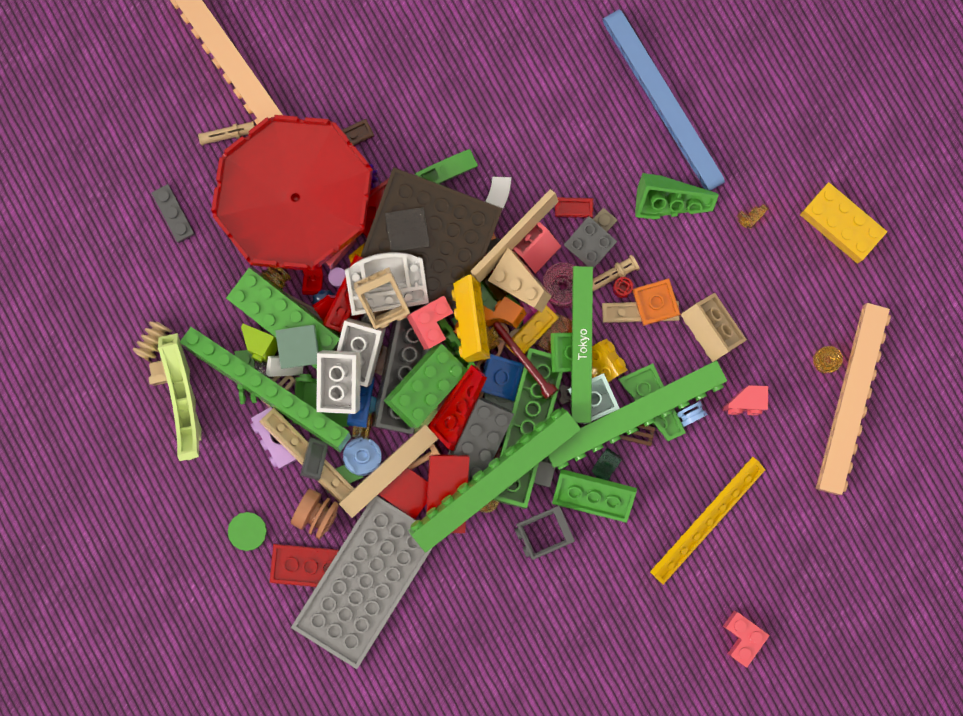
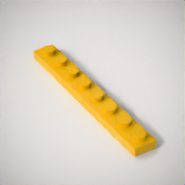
M752 457L744 465L739 473L650 571L661 584L664 585L762 475L765 469L757 459Z

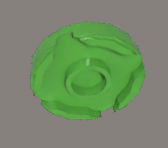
M245 512L238 514L232 519L228 527L229 540L239 550L250 551L258 548L263 544L267 535L266 523L262 517L255 513Z

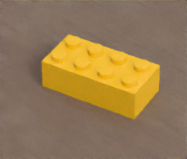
M829 182L800 214V216L857 264L864 260L888 232Z

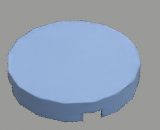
M359 437L351 440L346 445L343 452V462L351 473L358 476H366L371 474L380 465L381 450L373 440Z

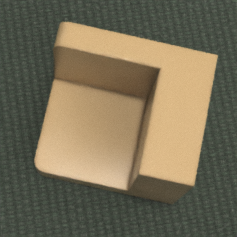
M162 359L161 361L150 363V385L156 386L168 383Z

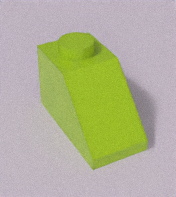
M242 324L241 328L247 350L252 354L251 358L259 363H262V361L267 363L268 356H274L278 350L277 339L272 335Z

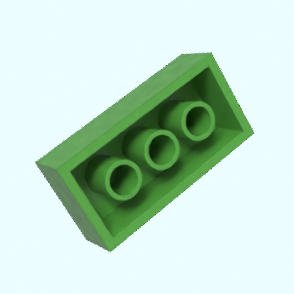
M437 344L422 357L386 397L384 402L409 427L418 428L462 379L467 369L443 344Z

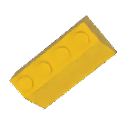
M467 275L453 283L452 298L453 301H456L454 315L459 323L456 331L458 338L461 339V346H459L460 357L466 362L490 359L481 284L472 275Z

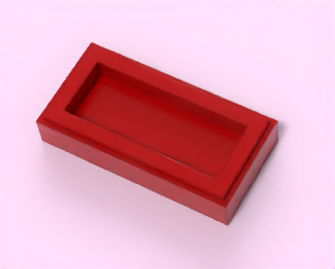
M557 197L559 202L555 205V217L587 218L589 216L593 218L594 198Z

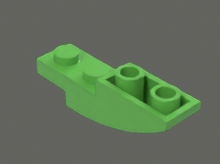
M468 149L417 172L415 175L441 184L478 167V164L471 149Z

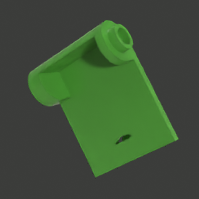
M300 374V377H296L294 395L316 410L317 379L311 378L310 374ZM320 412L340 426L349 427L347 425L349 413Z

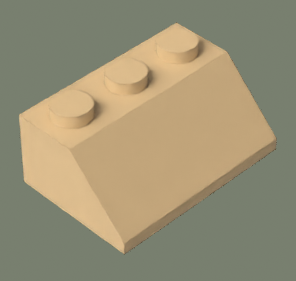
M716 293L706 297L681 314L685 324L689 326L696 340L701 344L712 362L747 340Z

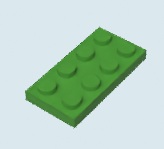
M561 469L552 504L627 523L637 488Z

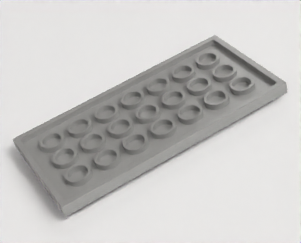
M376 496L373 498L291 628L358 669L432 550L431 548L425 553L409 533L410 526L416 520L380 497Z

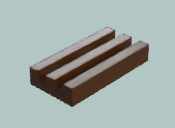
M642 424L637 428L649 430L650 434L639 431L632 433L646 437L648 441L620 435L621 440L651 447L655 427H645Z

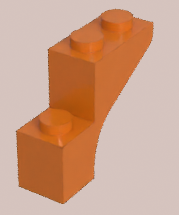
M507 297L498 301L494 312L483 305L486 328L493 325L494 322H499L517 329L527 314L523 307ZM458 322L456 323V325H455V327H454L455 330L453 331L456 335H457L456 328L459 327V323H458Z

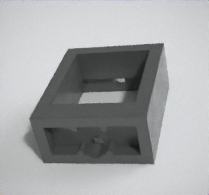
M560 506L517 523L518 528L514 529L518 539H523L525 546L522 548L526 558L531 557V560L575 542ZM554 514L565 540L534 553L523 526Z

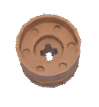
M309 488L292 517L291 524L301 530L307 524H310L308 534L312 535L316 528H318L316 538L321 539L331 528L337 516L339 503L334 501L331 507L328 508L331 499L327 498L321 504L319 502L322 494Z

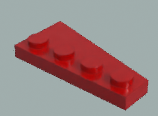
M474 365L469 367L427 426L452 451H454L487 379Z

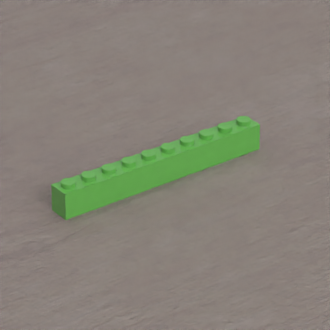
M190 327L181 339L180 344L184 349L337 451L341 452L351 438L348 430L322 413L317 412L316 409L194 328Z
M716 360L582 427L580 431L548 455L547 458L553 469L557 467L560 470L569 465L568 461L574 458L578 461L586 457V452L592 450L594 453L604 448L602 444L608 441L612 444L621 439L620 435L624 433L630 435L638 431V426L644 424L646 427L656 422L654 418L660 415L664 418L673 413L672 409L678 407L680 410L690 405L688 401L694 398L698 401L707 396L706 392L710 390L716 392L724 388L723 384L727 382V379Z
M564 408L552 412L548 420L538 423L533 432L523 435L519 440L520 442L515 446L508 447L504 451V455L499 459H493L485 470L475 473L470 482L461 484L455 494L446 496L442 500L441 505L437 508H431L426 513L427 516L422 520H416L412 523L408 531L426 553L580 431L581 428L569 412Z

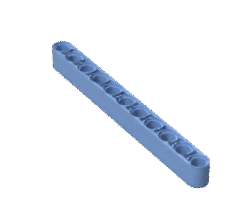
M619 9L603 18L604 26L703 188L711 191L725 183L722 173L623 12Z

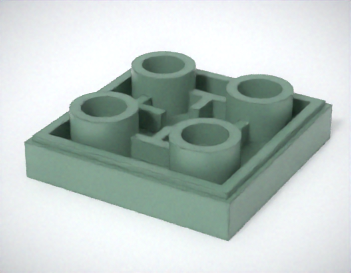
M315 325L275 330L281 369L317 364V353H319Z

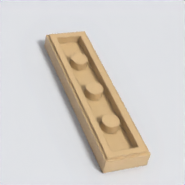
M636 302L602 303L603 323L642 322ZM679 316L663 321H679Z

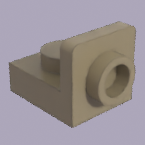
M604 207L593 219L606 232L617 222V219Z

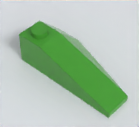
M642 173L637 188L635 216L647 219H660V216L665 215L674 217L680 213L687 212L690 214L713 211L719 195L718 193L661 175Z

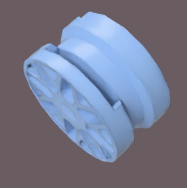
M701 401L677 413L678 417H681L683 420V427L708 415L706 410L702 409L703 404ZM696 406L698 407L697 409L692 410L691 412H689V413H687V414H685V415L683 414L684 412H686V411H688V410H690V409H692V408H694V407H696Z

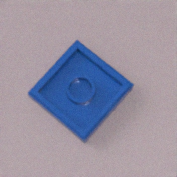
M490 354V359H486L482 372L487 379L481 392L514 401L524 365Z

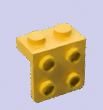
M607 338L592 346V378L604 373L607 381L610 382L627 371L624 360L618 356L614 345Z

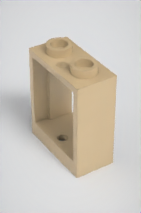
M389 267L354 283V289L374 329L385 328L390 322L403 320L410 314L409 307ZM390 282L401 306L375 317L364 293Z

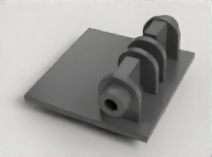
M588 216L566 241L564 246L588 267H593L594 269L617 243V240Z

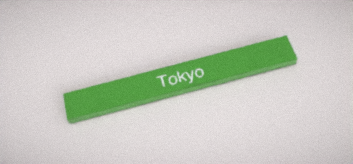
M573 266L571 416L576 423H591L593 267Z

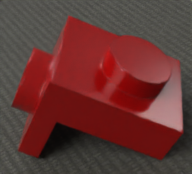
M320 266L315 271L303 270V295L318 294L323 288V267Z

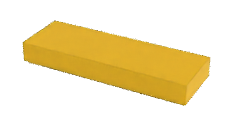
M546 305L542 313L537 311L512 339L525 354L559 317ZM505 344V346L513 353L509 346Z

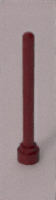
M494 322V329L540 385L543 397L548 399L558 391L555 385L546 382L499 322Z

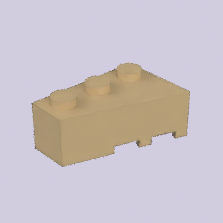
M507 248L488 281L542 313L551 298V294L521 261L519 256L510 248Z

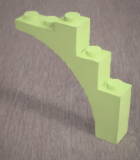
M178 333L159 337L158 350L163 362L173 405L177 435V456L179 461L199 457V441L201 440L202 429L195 411L196 399L190 384V369L180 344Z

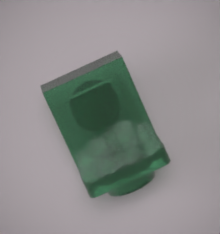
M606 448L591 471L596 478L608 481L623 458L609 448Z

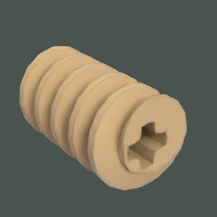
M157 321L149 322L152 329L145 328L148 335L141 334L144 342L137 341L136 343L140 348L132 349L137 355L150 363L152 362L149 358H156L153 351L159 352L157 346L158 338L167 336L165 332L172 333V330Z

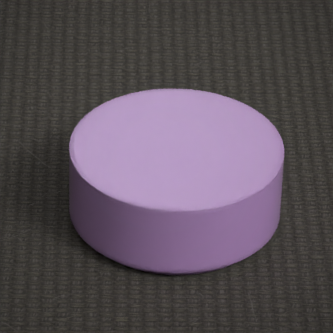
M334 268L329 272L328 279L334 287L341 286L345 277V270Z

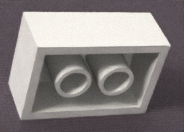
M348 318L344 321L337 351L361 352L360 385L368 387L372 384L386 328L374 329L372 324Z
M322 350L317 353V412L356 414L360 410L361 352Z

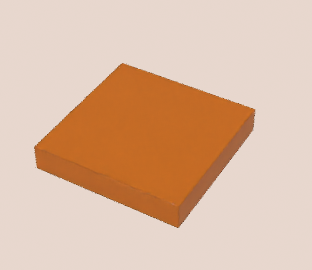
M669 278L632 290L643 326L681 315Z

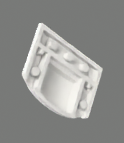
M389 252L366 257L354 263L350 268H347L345 275L352 315L366 313L354 289V283L388 267L408 306L429 303L423 259L407 253ZM390 282L364 293L373 312L401 306Z

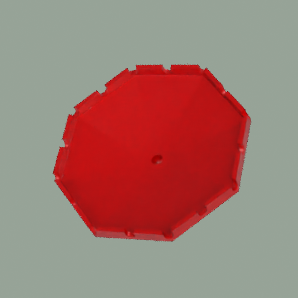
M274 115L275 117L271 118L266 117L248 131L249 135L247 137H240L224 150L222 157H219L216 176L217 188L215 187L211 208L213 218L250 265L315 271L365 232L373 169L338 125L329 119L305 117V120L297 116Z

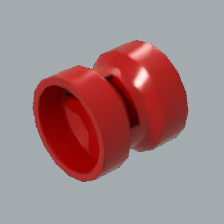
M627 277L618 278L613 285V293L618 298L628 297L633 290V283Z

